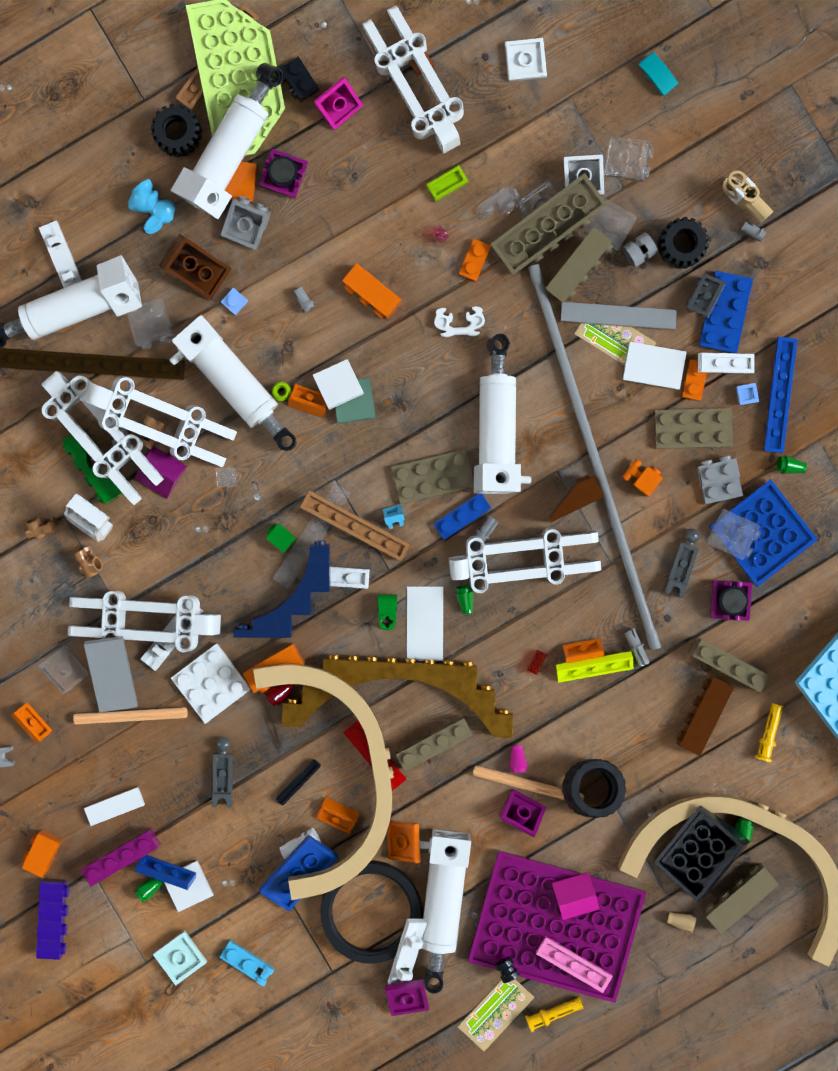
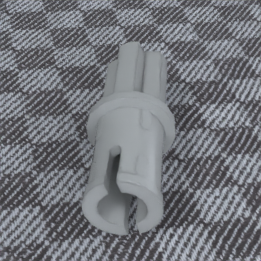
M489 516L480 530L477 529L478 533L476 536L485 543L487 539H490L489 535L498 524V521ZM473 541L470 544L472 550H477L480 547L479 541Z
M635 628L625 632L624 635L631 648L629 650L633 652L640 667L647 665L649 659L644 651V644H641Z

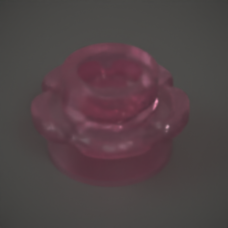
M441 225L437 228L434 227L435 232L432 234L439 243L442 240L445 243L449 235Z

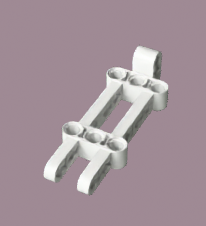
M395 5L387 9V12L402 38L401 41L387 48L371 19L362 23V27L377 52L375 56L377 72L381 75H390L414 117L411 124L413 135L417 139L423 140L434 134L436 142L444 154L460 145V137L453 123L463 117V103L457 97L449 98L424 54L427 51L425 36L421 33H412L398 7ZM415 43H422L420 47L413 46ZM404 52L405 55L399 57L397 53ZM412 59L417 64L439 105L426 112L423 111L400 71V68L409 64ZM382 61L389 62L385 66L379 65ZM452 107L459 108L456 112L450 111ZM435 116L442 117L440 121L433 120ZM419 125L425 126L424 130H416Z
M55 371L41 383L52 396L43 405L42 414L48 419L60 420L96 462L93 465L94 474L100 478H110L127 499L135 505L142 497L119 472V469L130 459L138 465L156 486L164 480L160 473L140 452L143 447V441L138 436L126 435L118 427L115 431H108L117 441V444L104 454L68 413L76 404L82 401L97 420L99 419L102 408L83 401L91 381L83 376H76L69 382L62 373ZM80 381L86 382V387L83 390L78 389ZM70 393V402L64 403L63 398L65 394ZM55 406L57 409L56 414L50 416L49 409ZM111 417L105 420L106 427H110L113 424ZM131 439H136L137 446L134 449H130L128 445ZM120 451L122 453V459L119 462H116L114 460V454ZM103 464L107 465L108 468L104 475L99 471L100 466Z
M125 376L115 378L110 390L89 382L83 401L102 408L98 423L104 430L112 432L120 426L170 446L171 455L179 460H186L190 455H193L220 467L224 466L226 458L194 445L201 428L233 441L237 432L205 419L206 414L201 407L190 405L185 410L134 390L133 380ZM126 380L128 387L122 391L120 383ZM118 398L120 406L114 409L112 403ZM130 399L181 419L174 437L123 417ZM197 409L198 417L192 419L191 413ZM108 417L113 418V424L110 427L105 425V420ZM190 427L191 434L190 436L185 437L184 431L186 428ZM179 446L184 447V452L181 455L177 454Z
M549 527L543 530L542 537L484 543L479 537L471 536L466 541L467 555L448 558L450 577L452 580L469 578L471 588L477 593L485 592L489 583L546 577L552 584L557 585L563 582L565 575L601 570V560L564 563L562 546L599 542L598 532L591 531L561 535L556 529ZM550 532H555V540L548 542L547 535ZM473 541L480 542V547L477 550L470 548V544ZM543 549L544 565L487 572L486 555ZM552 551H556L558 557L553 561L549 560V554ZM475 560L482 561V566L479 569L472 568V563ZM554 570H558L560 573L557 579H551L550 577ZM477 579L484 580L481 588L474 587V582Z
M121 591L107 592L103 598L69 597V607L103 610L102 627L69 625L68 636L106 639L110 638V635L113 633L115 637L123 636L124 640L175 643L177 650L188 652L197 647L198 635L220 634L221 615L199 614L200 602L193 595L182 596L177 603L126 600L125 594ZM113 595L117 597L116 604L112 602ZM187 599H189L192 603L190 609H188L185 605ZM126 611L177 614L176 632L125 629ZM113 614L116 616L115 624L111 621ZM186 619L191 623L189 629L184 624ZM185 638H187L190 642L188 648H186L183 643Z

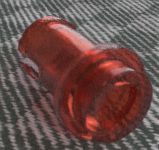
M536 650L530 665H527V671L535 675L538 672L541 673L540 668L548 655Z

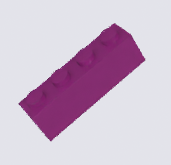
M152 828L87 864L81 871L91 887L156 850L161 843Z

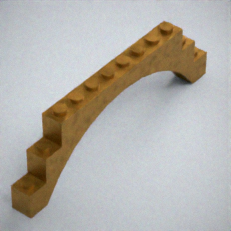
M328 655V658L323 660V670L336 675L352 687L378 679L400 678L424 682L443 689L460 699L476 713L493 737H513V713H509L508 709H498V712H495L496 691L491 689V686L480 685V688H476L477 665H473L474 662L462 661V665L454 664V661L443 660V664L435 663V660L424 659V663L416 662V659L405 658V662L397 661V658L386 657L385 661L378 660V657L367 656L366 660H361L359 656L352 655L347 656V659L339 658L340 655ZM303 685L302 702L295 698H288L287 701L283 702L282 726L301 727L318 707L334 695L316 687Z

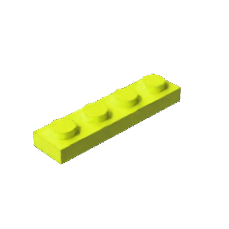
M631 651L556 665L558 683L634 669Z

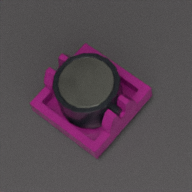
M272 149L269 158L266 159V165L263 168L259 186L296 199L308 166V161Z
M713 580L710 618L750 621L752 582Z

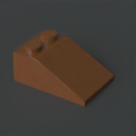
M181 234L178 235L159 265L162 269L212 300L232 269Z
M585 475L576 479L577 484L570 488L547 518L548 522L558 520L603 498L604 495L595 476L589 477V475Z

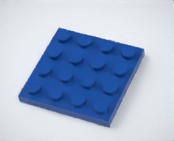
M771 479L709 526L756 587L760 586L818 540Z

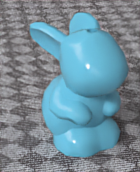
M150 179L137 185L131 191L132 194L128 200V208L131 211L151 214V217L144 225V230L148 234L157 232L163 224L171 222L176 209L173 201L159 199L158 192L152 190L153 185Z

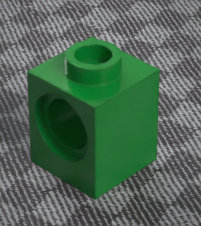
M280 523L276 526L273 524L266 532L268 534L266 539L283 553L297 539Z

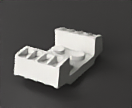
M75 494L66 505L64 512L66 519L98 543L105 539L113 527V524L108 522L109 516L78 494Z

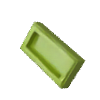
M458 165L427 183L426 187L435 202L466 185L469 181Z

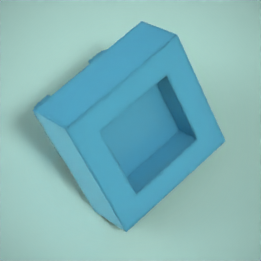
M401 504L382 509L385 523L390 529H393L392 523L399 522L400 527L404 525L405 519Z

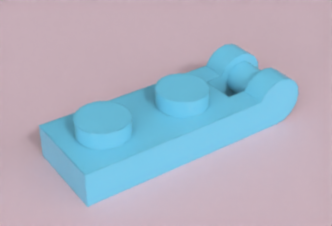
M232 940L229 941L219 957L262 986H265L268 976L272 975L275 970L270 964ZM258 967L263 969L261 974L256 972Z

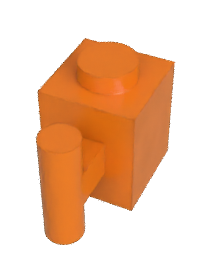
M635 459L622 478L629 481L632 476L635 477L636 480L632 486L646 497H649L663 477L660 476L661 472L653 466L651 468L647 466L641 472L638 468L642 463Z

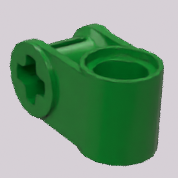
M378 594L379 626L383 630L388 631L395 627L397 594ZM386 616L393 620V624H390L388 628L385 624H382V620H385Z

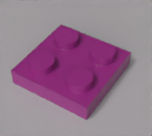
M423 979L385 985L391 1016L429 1010Z

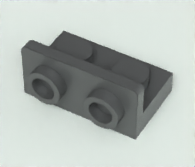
M704 273L703 277H699L695 284L696 290L694 294H691L687 299L688 311L709 318L726 283Z

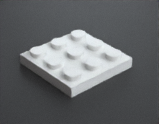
M218 643L171 677L172 681L205 724L251 690L249 684Z

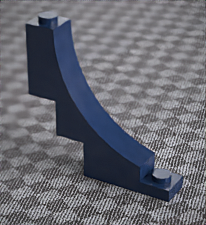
M316 540L314 544L311 543L307 569L296 590L274 609L254 616L253 626L247 623L235 626L233 638H291L293 635V615H311L312 592H330V544H326L325 540Z

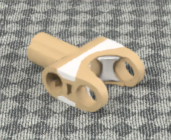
M733 171L724 180L722 188L725 194L739 208L747 209L760 224L774 212L759 197L760 191L758 187L743 172ZM733 175H739L742 178V182L733 177ZM727 181H728V184H729L730 188H731L733 191H730V190L727 189V187H726Z

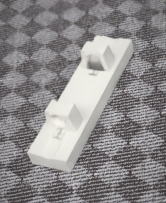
M56 220L39 227L63 287L65 288L82 281L58 221ZM54 243H61L60 245L52 247Z
M188 599L185 605L188 609H190L192 603ZM200 608L199 614H202L203 610ZM176 615L163 631L176 632ZM186 619L184 624L189 629L191 623ZM154 642L142 656L141 660L156 671L176 647L175 643Z
M425 919L406 920L388 984L412 980V970L417 954L423 945L422 938L427 925Z

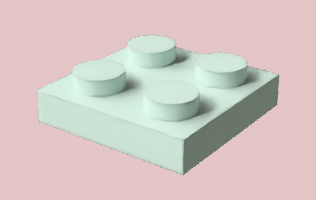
M186 931L180 933L153 954L175 985L207 963L206 958Z

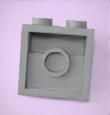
M236 197L231 202L221 236L257 250L263 232L267 227L271 211H268V207L264 204L257 203V206L251 204L250 199L247 197Z
M731 456L719 458L720 462L717 463L708 460L701 462V466L696 467L704 504L743 496L736 458L731 459Z

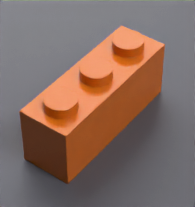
M358 263L354 265L342 280L345 285L343 288L351 295L353 293L360 297L358 300L366 307L370 305L374 308L373 313L381 319L383 317L388 319L402 302L401 298Z
M293 643L243 672V675L254 693L259 691L261 694L270 689V687L256 689L253 668L284 663L304 665L305 661Z

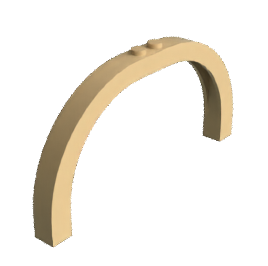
M284 663L253 668L256 689L285 684H302L322 689L334 695L349 707L359 720L367 737L376 792L374 814L367 833L359 845L347 857L335 865L321 871L288 877L291 900L324 894L342 886L357 876L373 859L385 838L392 811L390 779L394 778L392 767H388L387 760L391 759L389 748H385L380 727L369 705L352 686L341 678L323 669L303 664Z
M701 794L679 799L661 808L650 816L632 836L617 867L620 871L636 878L657 840L671 827L690 818L700 805L712 813H728L741 816L791 839L811 858L819 873L824 894L821 924L807 954L811 959L828 967L830 966L838 949V870L824 847L799 825L786 819L787 815L777 810L773 813L768 810V806L760 802L756 805L729 795Z

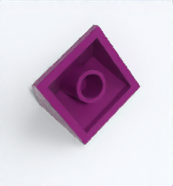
M154 446L146 458L164 480L156 486L140 468L134 479L168 499L187 466Z
M513 789L502 807L499 817L504 822L534 838L546 807Z

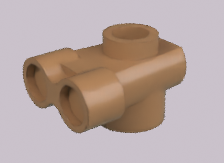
M147 415L143 421L145 426L159 432H164L167 426ZM140 436L143 446L151 449L157 442L153 439L146 441L145 436Z
M38 516L25 522L27 527L25 530L26 536L28 538L34 537L35 540H38L46 534L54 532L55 527L58 526L56 517L47 518L42 522Z
M89 545L74 552V556L79 562V571L81 574H85L86 578H90L102 570L100 558L92 556Z

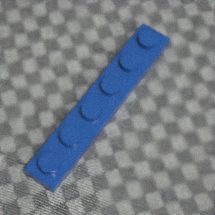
M777 337L763 448L765 452L784 453L798 339Z

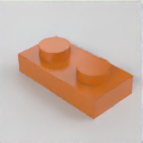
M473 238L459 275L477 282L491 245Z
M689 360L681 397L701 401L707 373H698V361Z
M600 638L562 645L566 663L604 657Z
M28 703L12 714L13 719L36 744L53 731Z

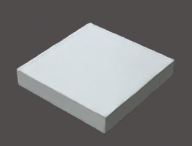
M543 38L505 42L508 82L547 78Z
M348 359L313 374L314 380L329 410L364 394Z
M198 860L182 867L196 872V879L188 890L164 882L178 912L214 895Z

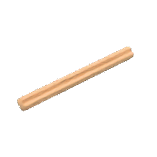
M186 707L80 713L73 716L74 724L178 719L186 718L188 710Z
M475 766L473 769V776L564 800L563 788L480 766ZM580 793L582 800H584V795Z

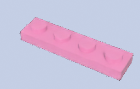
M547 936L544 937L536 951L538 956L602 993L613 977L612 974Z

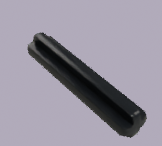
M313 759L276 798L277 802L283 806L321 767V764Z

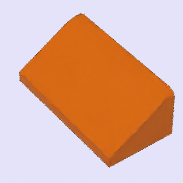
M294 384L288 400V406L323 418L327 405L321 392Z
M325 797L316 819L350 835L359 817V812Z

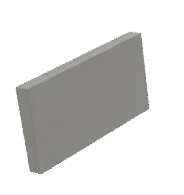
M123 636L85 641L84 648L99 712L138 707Z

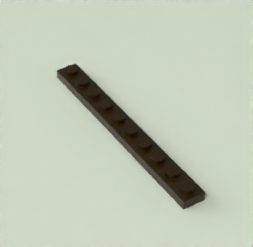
M0 348V368L184 380V360H180L177 364L173 365L170 359Z

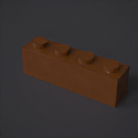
M712 676L709 679L706 678L703 682V691L700 696L696 697L693 703L695 707L692 713L689 712L685 719L686 726L684 730L679 731L676 740H678L677 745L698 756H701L734 689L731 685Z

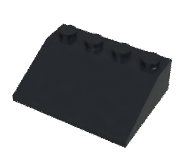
M700 805L654 863L698 902L709 893L750 841L736 828Z

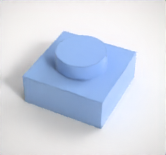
M234 288L221 301L235 315L248 302Z
M756 383L736 387L739 406L759 402Z

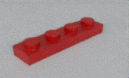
M357 720L343 733L372 767L367 737L362 725ZM388 759V767H392L394 778L390 779L393 791L407 778L394 762Z

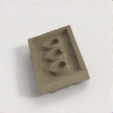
M732 408L654 411L655 449L733 447Z
M466 449L392 467L400 504L474 487Z

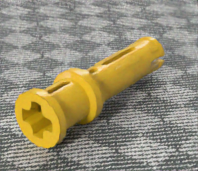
M771 704L763 738L759 739V750L754 758L767 762L772 761L770 757L773 747L776 746L774 740L784 706Z
M577 997L546 1011L541 1009L539 1013L532 1016L526 1015L525 1018L532 1033L536 1028L544 1025L549 1026L550 1022L584 1008L580 998Z

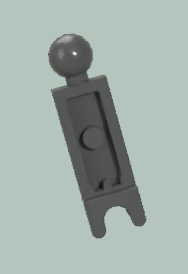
M688 529L686 531V544L679 542L670 574L664 587V593L669 594L673 587H677V596L684 598L699 548L693 547L694 543L698 542L700 534L696 529Z
M227 737L217 739L216 748L219 750V753L213 754L212 807L214 808L219 804L220 798L226 800L228 808L233 805V753H227L231 746L230 740Z

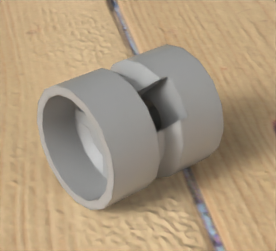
M646 232L636 237L635 242L630 241L622 247L625 257L634 268L645 262V258L650 259L658 253L654 241Z

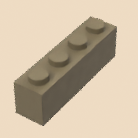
M594 226L545 289L563 303L566 299L570 301L576 294L574 289L577 285L582 286L588 279L586 274L589 270L592 269L594 271L601 263L598 260L601 255H607L613 248L611 245L613 240Z
M700 638L697 639L689 654L760 693L770 676Z
M464 716L398 750L396 756L406 772L473 736V733Z
M761 863L751 867L748 871L749 874L744 878L740 877L734 883L735 886L730 890L723 891L715 903L711 902L705 907L703 914L720 934L725 932L779 885Z

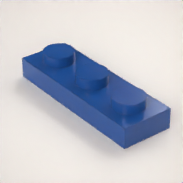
M477 494L433 525L445 540L491 509V506L483 494Z
M149 855L143 856L135 868V872L188 890L196 879V872Z

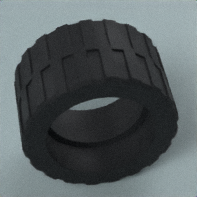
M588 759L577 762L566 772L562 783V794L568 807L576 814L583 817L604 818L615 813L621 807L625 799L626 782L622 772L614 764L602 759ZM590 770L600 771L606 777L609 785L606 800L597 807L586 805L579 793L580 780Z

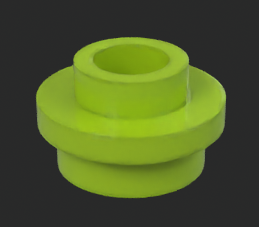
M278 382L273 386L272 395L276 400L285 401L290 397L291 388L287 383ZM280 388L285 389L284 395L278 394Z

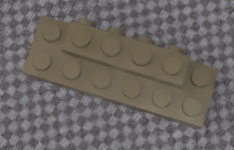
M584 173L492 242L491 245L514 275L533 261L535 264L544 258L542 254L545 251L549 250V252H552L559 246L557 242L561 239L568 240L575 235L573 230L579 226L583 229L591 223L589 219L606 207L607 203Z

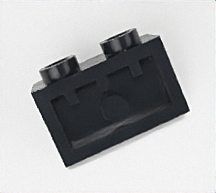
M299 56L284 66L282 64L278 66L283 71V83L287 82L291 87L288 89L294 99L298 98L300 103L319 91V87Z

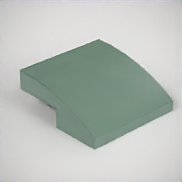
M370 378L358 379L364 392L363 395L335 407L338 424L376 419Z

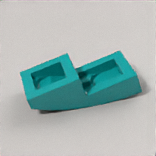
M651 52L638 63L647 79L653 82L662 96H665L679 84L670 70L654 52Z

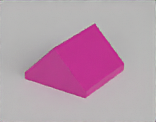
M344 76L314 101L315 108L334 130L364 106Z
M589 872L552 882L563 920L599 910L597 896Z

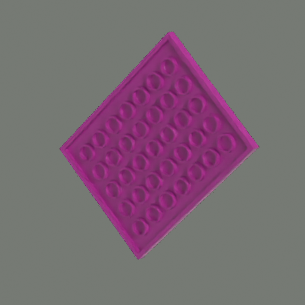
M498 850L468 962L496 970L494 964L497 961L511 956L514 961L513 966L518 969L520 977L616 1003L646 891L590 876L597 896L599 910L563 920L552 882L582 873ZM547 936L612 974L613 977L604 992L598 991L538 956L536 951L544 937Z

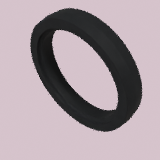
M370 861L357 875L378 874L390 878L402 888L408 898L410 919L422 918V906L418 891L410 878L397 867L381 861ZM342 886L324 893L321 902L322 926L329 942L338 952L353 961L366 964L386 962L395 958L401 936L394 943L380 949H363L346 941L338 932L332 914L335 896Z

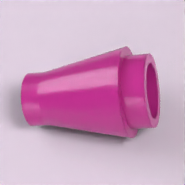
M523 745L511 746L509 765L511 773L527 772L526 767L528 765L523 752Z

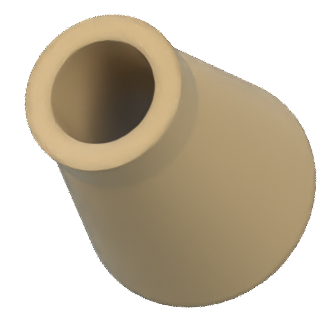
M669 912L667 923L686 933H693L696 917H692V914Z

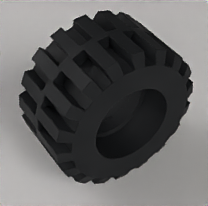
M169 104V108L163 106V111L160 112L158 110L156 112L157 117L152 119V137L159 148L166 152L167 155L171 156L173 154L175 157H179L182 154L187 156V152L190 151L192 153L194 151L193 148L195 146L198 147V141L202 138L200 123L194 112H191L186 106L185 108L181 104H177V106ZM176 121L186 123L187 131L182 138L178 140L167 138L166 130L171 123Z
M683 217L682 219L677 218L673 222L671 221L664 228L658 242V247H660L659 254L663 255L662 259L664 262L667 260L669 262L668 265H674L678 269L681 267L685 269L689 266H694L705 256L706 250L709 248V235H706V228L701 227V222L696 223L694 218L689 220L688 217ZM677 233H685L692 238L694 247L690 253H681L674 247L673 237Z

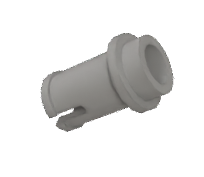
M749 220L741 228V231L753 237L755 242H761L767 233L764 231V228L760 229L749 222Z
M303 287L296 289L292 293L300 304L301 311L304 310L307 313L315 307L313 305L314 301L309 299Z

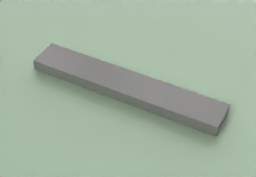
M562 302L560 322L675 330L677 310Z

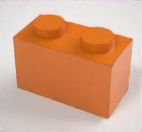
M43 830L38 834H34L30 841L32 847L30 851H26L22 858V862H24L22 869L43 878L47 874L63 840Z

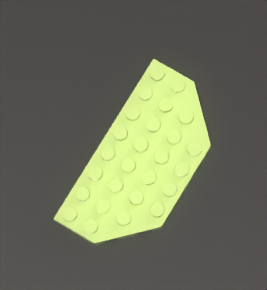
M213 0L186 5L212 136L237 94L243 97L250 96L257 83L256 71L259 65L268 63L277 67L270 30L254 21L253 18L234 7L227 0ZM281 85L273 87L272 90L269 89V92L261 102L262 108L269 115L245 156L256 154L284 112L285 105Z

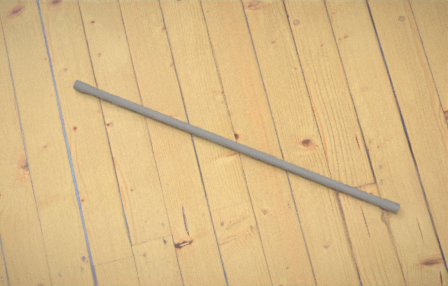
M539 264L528 267L529 274L539 298L598 485L604 495L603 501L643 622L650 650L661 648L544 286V279Z

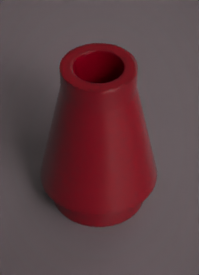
M291 684L277 685L268 689V692L264 695L274 707L277 704L279 705L294 688Z

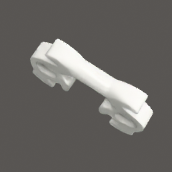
M476 306L472 307L475 314L470 315L469 312L466 313V321L470 322V325L453 328L449 326V323L453 320L452 313L449 316H445L443 313L446 311V308H440L436 311L435 327L445 331V333H441V337L445 338L454 335L478 336L480 332L474 330L481 328L485 323L482 314L483 309Z

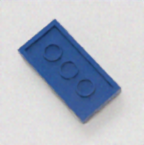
M715 271L714 277L724 281L726 285L709 318H704L698 346L737 354L753 278Z
M308 835L259 887V892L287 911H290L300 899L291 900L288 877L329 868L339 859L338 854Z

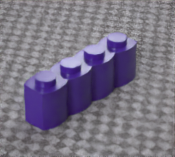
M43 879L40 882L36 959L60 960L66 953L67 945L64 943L63 937L67 934L68 926L65 924L64 918L68 915L69 907L66 905L65 899L69 896L70 890L66 880Z

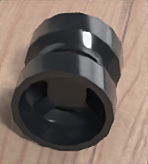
M511 956L505 957L494 964L496 970L501 974L500 978L503 983L511 982L520 975L518 969L513 966L514 961Z

